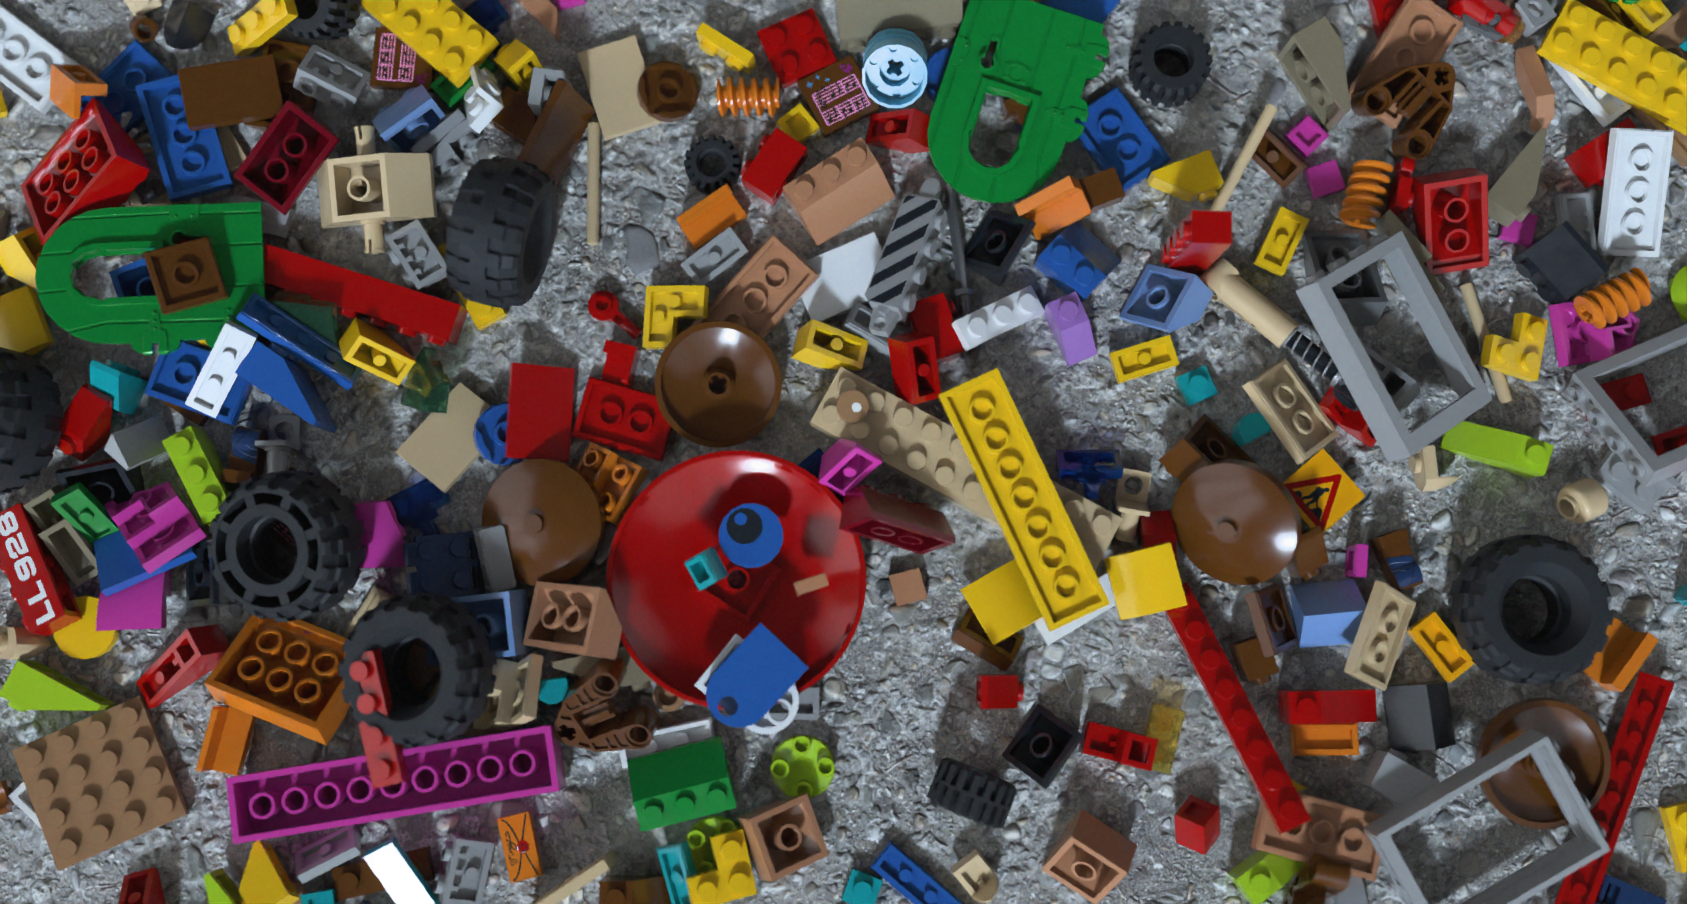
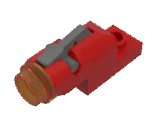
M1448 0L1446 9L1462 19L1466 28L1481 33L1484 37L1494 42L1511 45L1521 37L1526 27L1522 17L1514 13L1513 9L1499 0Z

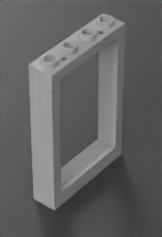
M1385 231L1368 240L1371 246L1367 248L1366 244H1363L1347 253L1350 257L1348 260L1343 256L1326 265L1329 270L1328 272L1324 273L1323 269L1309 275L1305 278L1307 284L1295 291L1388 463L1413 456L1493 400L1402 231L1388 236ZM1382 257L1386 261L1459 396L1457 400L1410 432L1332 290V287Z
M1687 324L1574 372L1566 388L1571 401L1579 405L1587 415L1590 425L1598 429L1606 439L1610 450L1618 454L1626 464L1630 475L1638 479L1644 488L1687 470V444L1657 457L1597 382L1687 344Z
M1531 729L1363 827L1405 904H1429L1391 835L1531 754L1576 837L1461 904H1520L1610 851L1604 839L1607 836L1605 830L1591 816L1589 801L1575 787L1573 783L1575 776L1571 769L1565 763H1562L1557 754L1560 752V749L1550 735H1544Z

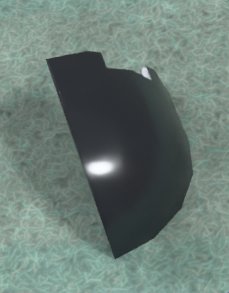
M173 0L164 24L166 44L181 50L195 48L205 40L216 15L189 1Z

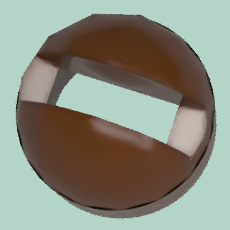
M136 15L129 23L132 35L142 42L152 41L158 34L156 22L146 15ZM140 23L149 27L146 32L138 27Z

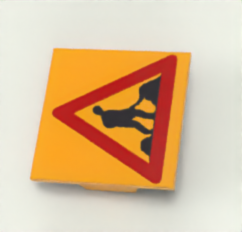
M1324 448L1318 451L1283 482L1296 502L1300 518L1309 528L1320 526L1323 533L1365 497V494Z

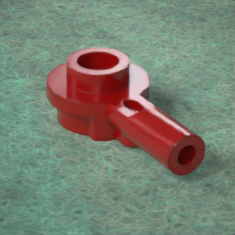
M601 290L595 292L590 297L588 310L594 319L604 322L613 321L634 340L641 336L643 330L620 312L618 299L613 293Z

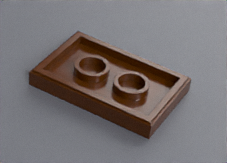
M270 38L264 43L261 56L273 54L275 57L284 104L287 100L304 105L314 113L317 99L307 96L293 87L297 68L312 46ZM274 118L245 122L244 124L250 128L266 130Z
M273 54L177 69L187 124L191 132L275 118L284 106Z
M558 79L517 160L540 166V170L551 175L557 187L595 109L567 82Z

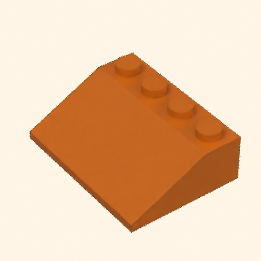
M251 615L204 684L216 701L327 746L344 720L350 703L344 702L341 689H345L343 676H339V662L344 660L346 654L342 650L346 638L300 619L289 622H275L273 618L261 619Z

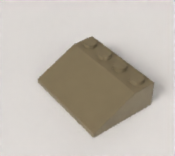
M835 0V17L841 51L848 50L850 53L864 51L868 41L876 33L887 28H904L914 32L923 42L927 38L939 37V39L953 38L958 34L963 21V0Z

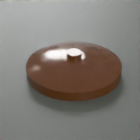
M707 321L689 327L668 344L659 359L654 386L659 409L668 424L678 434L702 446L721 448L741 444L756 436L766 427L778 407L782 382L780 368L773 351L757 333L734 322Z
M556 459L527 460L507 469L490 488L482 511V526L503 525L505 528L515 579L533 586L536 585V581L564 583L580 575L592 564L598 555L605 535V511L597 489L579 469Z
M1223 459L1207 463L1184 480L1173 501L1172 519L1176 539L1182 551L1197 568L1219 581L1234 585H1254L1267 581L1286 567L1298 549L1301 538V519L1294 498L1275 475L1254 463L1237 459Z
M1530 698L1508 706L1491 720L1479 740L1475 762L1531 729L1544 735H1550L1560 749V752L1557 754L1562 763H1565L1575 776V781H1573L1575 787L1587 798L1591 809L1594 808L1607 787L1611 770V757L1605 735L1588 714L1561 700ZM1531 754L1479 783L1489 803L1498 812L1517 824L1535 829H1554L1569 825Z

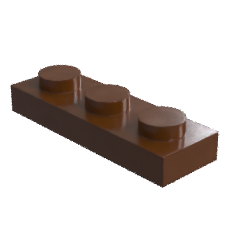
M430 846L405 851L425 881L435 878ZM366 860L331 869L337 901L386 890Z

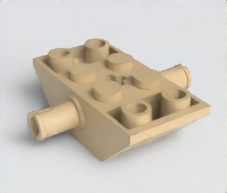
M362 125L360 128V126H355L357 155L327 159L317 172L321 227L328 229L356 225L363 226L365 254L386 253L383 225H386V222L437 217L432 154H376L375 127Z

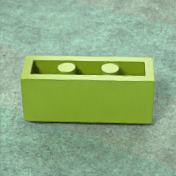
M188 426L162 440V443L203 524L211 526L215 515L221 513L218 507L227 495L236 489L233 483L221 481L223 468L225 467L206 430Z

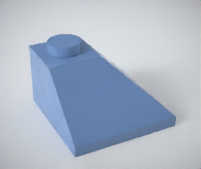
M1147 264L1119 318L1170 333L1199 321L1214 293L1195 274Z

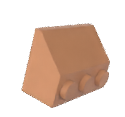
M862 137L782 187L785 200L817 247L895 198L877 159Z
M536 581L523 645L554 652L616 660L622 626L606 589Z

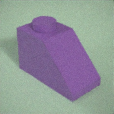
M1072 292L1047 303L1044 308V316L1067 366H1072L1097 355L1089 318L1077 292Z

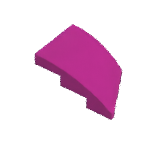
M1573 302L1549 305L1558 367L1604 360L1636 346V332L1640 324V319L1636 317V312L1629 311L1628 316L1624 318L1618 317L1617 321L1612 324L1606 322V327L1597 329L1592 324L1585 323L1580 319L1574 309Z
M169 481L156 485L151 489L133 493L130 500L120 504L113 500L104 504L111 519L118 525L126 542L134 550L141 565L149 574L207 537Z
M363 500L354 502L357 508L354 514L358 521H363L365 534L361 535L362 545L367 546L364 563L359 564L358 568L405 566L403 545L406 543L403 537L406 536L403 526L397 520V514L391 501Z
M171 569L109 596H105L100 592L96 631L167 628L166 596H171Z

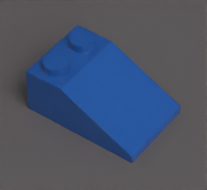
M257 341L235 373L311 425L335 433L338 428L307 370L297 363L298 358L272 341L269 346Z

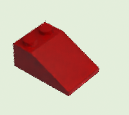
M1471 167L1411 177L1413 178L1411 189L1415 191L1411 206L1417 238L1433 255L1424 265L1434 275L1489 266L1488 174Z

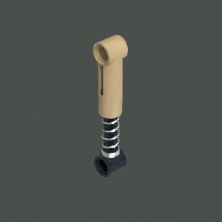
M1218 258L1199 277L1214 293L1211 298L1212 300L1223 303L1279 349L1282 346L1283 348L1288 347L1291 349V354L1300 356L1302 363L1307 362L1310 364L1312 371L1317 370L1320 372L1322 379L1327 378L1330 380L1329 383L1334 388L1332 393L1342 405L1352 411L1359 410L1331 356L1323 351L1324 347L1319 348L1313 343L1314 339L1309 340L1303 335L1304 331L1299 332L1300 323L1241 278L1238 270L1231 263L1223 258Z

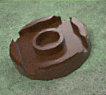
M661 61L651 64L642 73L637 83V98L640 106L649 116L658 121L672 123L683 120L691 114L698 101L699 88L695 77L676 62Z

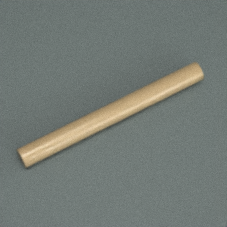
M1266 104L1209 211H1223L1278 110L1274 105Z
M589 122L587 139L586 244L599 245L600 124Z
M1470 282L1459 287L1482 350L1485 335H1490L1473 284ZM1488 369L1500 404L1513 401L1505 375Z

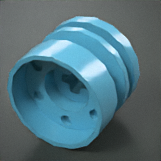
M887 28L876 33L868 41L863 55L862 84L867 95L874 102L887 108H903L914 103L923 94L927 85V51L923 41L914 32L904 28ZM893 59L895 62L901 61V65L897 66L896 63L890 64V60Z

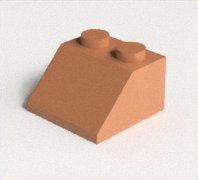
M807 793L764 805L737 818L740 828L743 829L746 845L760 880L776 881L829 856Z
M1082 809L1067 825L1041 870L1093 904H1098L1128 874L1138 845Z

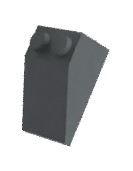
M1365 230L1304 231L1302 242L1305 276L1308 277L1321 269L1326 273L1329 271L1326 265L1343 256L1348 260L1350 257L1347 253L1363 244H1366L1368 248L1370 245ZM1375 262L1332 287L1352 326L1377 325L1388 300Z

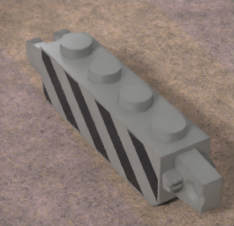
M927 178L922 183L923 186H921L918 195L910 194L902 200L865 293L873 310L869 324V330L873 335L889 338L898 322L905 323L909 312H912L915 308L917 290L919 285H923L927 275L926 267L929 259L935 256L939 233L944 231L947 224V214L943 209L945 195L940 189L942 187L938 179Z

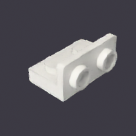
M473 65L469 69L473 86L465 93L463 104L469 126L480 133L504 108L500 95L502 92L496 83L498 81L497 78L488 69L483 68L480 70L477 66Z

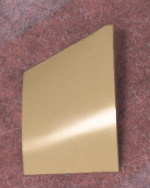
M531 653L519 663L496 658L497 664L493 665V675L497 677L493 693L487 696L489 701L487 708L480 718L474 720L469 725V729L462 732V735L473 737L493 734L521 726L535 719L543 656Z

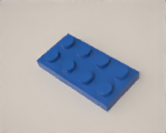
M178 75L135 85L171 203L174 204L235 187L217 127L192 132L188 128Z

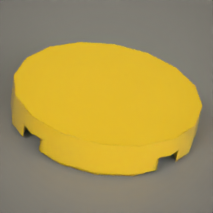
M76 597L75 601L82 619L53 633L54 640L60 650L70 657L82 660L101 657L113 648L118 641L120 632L118 630L96 631L99 597Z

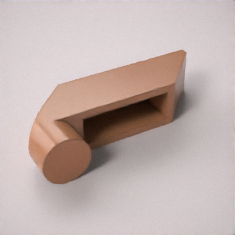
M517 0L557 42L560 41L561 15L549 0Z
M1533 45L1515 50V77L1532 115L1528 123L1529 128L1534 132H1538L1541 127L1547 129L1554 117L1555 93L1540 57L1536 54L1537 50Z

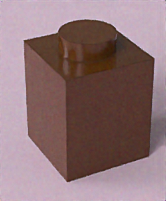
M1257 635L1228 645L1241 681H1252L1253 686L1271 681L1270 675L1279 672L1274 656L1264 658Z

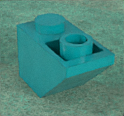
M107 359L105 364L92 360L89 365L90 385L113 399L112 409L134 416L148 384L147 380L139 377L141 371Z

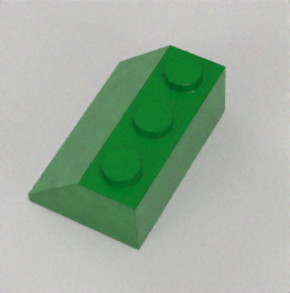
M721 735L627 759L632 801L641 832L737 808V792Z

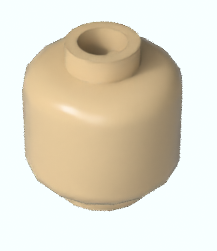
M1581 478L1561 488L1557 495V509L1565 519L1576 524H1584L1601 516L1609 507L1606 489L1599 482L1591 478Z

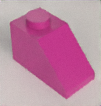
M840 438L821 457L818 483L826 485L830 490L844 497L846 492L856 487L882 463L883 458L857 442Z

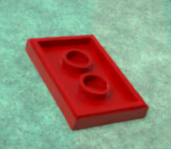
M514 362L510 364L504 458L526 460L556 459L566 463L570 462L574 368Z
M589 376L571 436L663 462L673 428L663 417L655 394Z

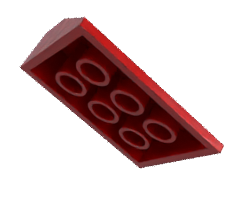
M95 98L91 99L80 113V119H75L20 185L41 245L46 243L57 228L77 215L89 210L120 207V205L128 200L129 195L137 185L146 179L150 171L143 151L101 102Z

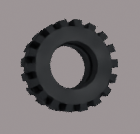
M294 0L299 16L286 25L285 28L288 31H292L295 36L304 39L338 40L340 37H345L349 34L348 29H354L356 25L354 20L359 18L361 12L358 10V4L361 5V0H320L318 9L316 0Z
M1170 21L1162 22L1160 28L1156 24L1150 28L1148 33L1145 32L1141 36L1129 61L1128 68L1131 70L1128 76L1129 81L1135 80L1132 88L1135 92L1139 90L1142 92L1140 98L1143 101L1149 98L1153 100L1151 105L1155 107L1159 103H1163V108H1171L1173 103L1178 107L1183 105L1186 100L1189 102L1194 98L1206 81L1211 71L1209 66L1213 62L1212 55H1208L1211 47L1209 42H1202L1205 36L1201 32L1195 34L1193 32L1195 27L1190 24L1185 28L1182 27L1183 22L1176 21L1174 26H1171ZM1163 53L1176 56L1183 63L1185 74L1178 77L1163 74L1157 68L1154 56Z
M941 758L927 797L936 805L962 817L992 828H1003L1017 789L1012 783L951 758Z

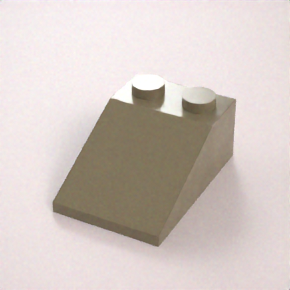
M1324 16L1293 34L1276 58L1323 129L1329 132L1351 108L1343 42L1340 39L1338 28Z

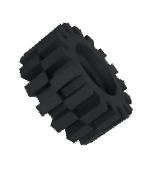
M708 134V139H704L703 136L699 137L697 144L693 141L690 144V151L686 150V160H684L685 171L692 186L695 185L701 193L703 190L706 191L707 195L712 194V192H715L725 184H728L732 189L731 185L733 183L736 185L738 175H741V162L737 149L734 148L730 140L726 142L725 138L720 135L717 139L714 137V134ZM712 154L722 157L725 161L722 172L714 176L705 174L701 169L703 159Z

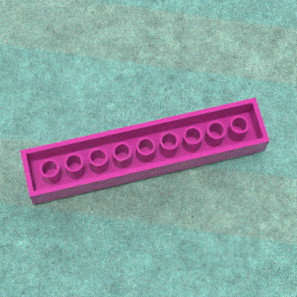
M555 723L443 741L429 746L402 748L409 780L373 789L365 754L226 778L233 844L560 791L566 788L561 744L555 738L553 732Z

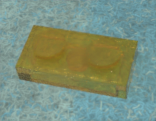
M1153 702L1144 736L1159 739L1152 770L1170 775L1186 712Z

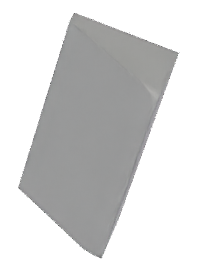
M855 301L840 330L868 340L867 352L891 364L887 337L873 335L869 330L873 310ZM896 324L890 337L910 331Z
M156 415L112 433L104 451L128 471L167 454L162 440L171 435L162 418Z
M504 526L475 527L473 534L485 588L492 592H497L515 587L516 580Z

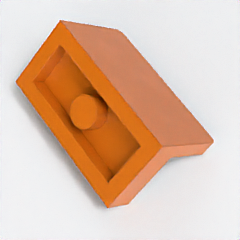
M51 64L50 100L72 119H80L81 96H107L108 84L84 65Z
M1067 176L1014 205L1019 217L1033 220L1036 223L1033 233L1037 240H1042L1093 212L1079 179L1072 176Z
M725 184L682 213L676 220L689 242L698 251L730 226L732 229L748 217L733 196L730 186Z
M1613 618L1612 625L1607 626L1606 635L1609 638L1603 651L1597 652L1594 655L1593 664L1585 669L1583 673L1607 691L1623 692L1659 640L1649 632H1635L1619 619Z
M228 705L214 706L209 718L196 771L214 770L235 776L241 775L257 717Z

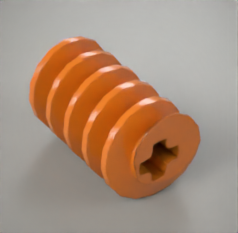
M727 77L724 86H721L720 80L717 78V107L721 117L726 116L729 108L733 117L739 115L741 108H743L746 117L751 116L753 108H755L758 117L763 116L765 108L768 109L770 117H775L777 109H780V77L776 78L774 86L770 85L768 77H764L762 86H758L755 77H752L749 86H746L743 77L739 78L737 86L733 85L731 77Z
M1360 160L1355 162L1351 168L1353 174L1348 179L1350 185L1345 190L1347 197L1342 201L1344 209L1339 212V219L1345 224L1358 229L1377 228L1378 226L1371 222L1370 219H1379L1381 217V213L1373 208L1383 207L1384 201L1376 197L1387 195V189L1380 185L1390 183V177L1383 173H1391L1394 167L1389 163L1378 160Z
M1634 267L1629 272H1624L1617 278L1610 279L1606 284L1602 283L1595 289L1588 290L1584 295L1575 297L1573 302L1574 309L1582 321L1592 324L1597 329H1602L1606 327V322L1612 324L1617 321L1618 317L1624 318L1628 316L1629 311L1636 312L1640 310V306L1646 307L1650 305L1652 301L1650 282L1640 268Z

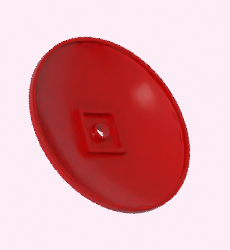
M730 450L708 453L684 461L661 474L637 496L626 511L612 541L606 574L607 594L622 626L620 637L622 644L639 668L654 682L681 699L708 707L706 695L694 685L736 633L745 639L760 622L809 667L794 683L798 694L814 685L837 663L852 640L861 618L866 592V565L859 535L839 529L843 504L826 485L818 483V478L800 466L774 455L755 451ZM757 503L768 507L777 515L783 527V543L779 553L771 562L761 567L745 568L734 564L724 555L719 544V529L723 518L733 508L742 504ZM714 547L728 574L734 570H741L746 574L747 582L744 587L735 589L729 585L728 576L699 591L684 562L708 548ZM821 573L826 574L828 586L801 595L796 594L794 582Z

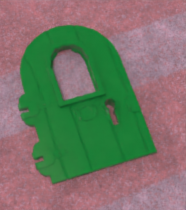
M969 0L930 115L927 131L928 150L934 167L943 180L958 193L973 200L991 204L1012 202L1027 197L1039 189L1053 174L1062 155L1065 143L1076 141L1083 134L1085 126L1075 123V119L1082 122L1087 121L1089 116L1088 105L1085 100L1080 98L1086 79L1098 77L1100 72L1104 71L1106 65L1104 61L1095 59L1096 56L1108 58L1110 52L1107 38L1101 35L1105 24L1031 0ZM991 40L998 42L991 62L992 67H983L981 63L985 60ZM986 93L998 97L999 95L1017 100V103L1029 106L1013 156L1007 164L999 168L985 166L978 161L976 162L970 153V140Z
M262 203L109 207L89 210L77 215L57 228L43 246L37 260L35 275L38 297L46 313L53 321L73 336L92 343H131L132 348L138 353L144 354V356L154 355V344H159L158 353L160 355H166L177 351L182 341L206 340L207 345L213 349L227 320L257 333L237 320L236 317L254 292L266 300ZM209 236L229 299L164 316L161 312L157 296L113 297L98 300L97 298L87 297L78 288L76 289L74 278L76 270H79L87 260L99 256L143 254L142 252L177 244L180 239L193 240Z

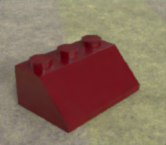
M287 100L236 171L234 177L283 215H286L336 147L340 138L326 122L304 105Z
M865 484L858 485L857 488L846 492L844 495L840 530L918 554H925L954 544L956 536L944 513L932 509V506L928 503H912L904 500L905 497L902 495L877 492L876 487Z

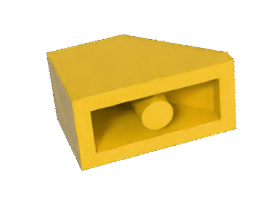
M517 39L511 44L508 43L501 47L497 57L493 59L500 71L517 88L526 93L530 91L533 67L543 68L536 54Z
M1210 149L1154 170L1146 180L1148 186L1188 203L1199 199L1200 203L1213 199L1218 195L1217 191L1224 184Z
M35 225L0 241V265L8 276L37 289L35 281L37 260L44 245H41Z
M357 318L352 321L339 340L343 360L398 386L416 362L408 352L385 332Z
M811 319L798 329L791 358L822 369L839 370L840 367H843L846 370L860 371L863 368L869 341Z
M262 840L254 842L239 887V892L243 898L241 904H293L299 900L300 896L272 845Z

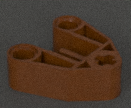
M1446 62L1396 68L1355 92L1351 98V109L1356 115L1361 117L1381 115L1413 86L1395 106L1397 108L1396 111L1400 115H1404L1406 119L1410 118V120L1396 135L1391 147L1393 154L1398 159L1402 160L1403 156L1411 159H1422L1431 151L1452 111L1456 78L1455 70ZM1369 94L1374 99V105L1372 109H1369V107L1367 106V97L1369 96ZM1427 100V102L1416 112V110ZM1411 138L1415 142V148L1412 153L1408 147Z
M617 656L616 660L601 658L572 684L561 706L553 732L555 738L563 744L595 752L646 748L652 742L660 722L658 712L649 706H638L626 712L617 713L614 708L615 702L613 700L609 701L608 698L617 693L627 672L625 662Z
M1314 852L1296 873L1283 904H1325V899L1336 896L1337 893L1347 888L1351 876L1350 862Z

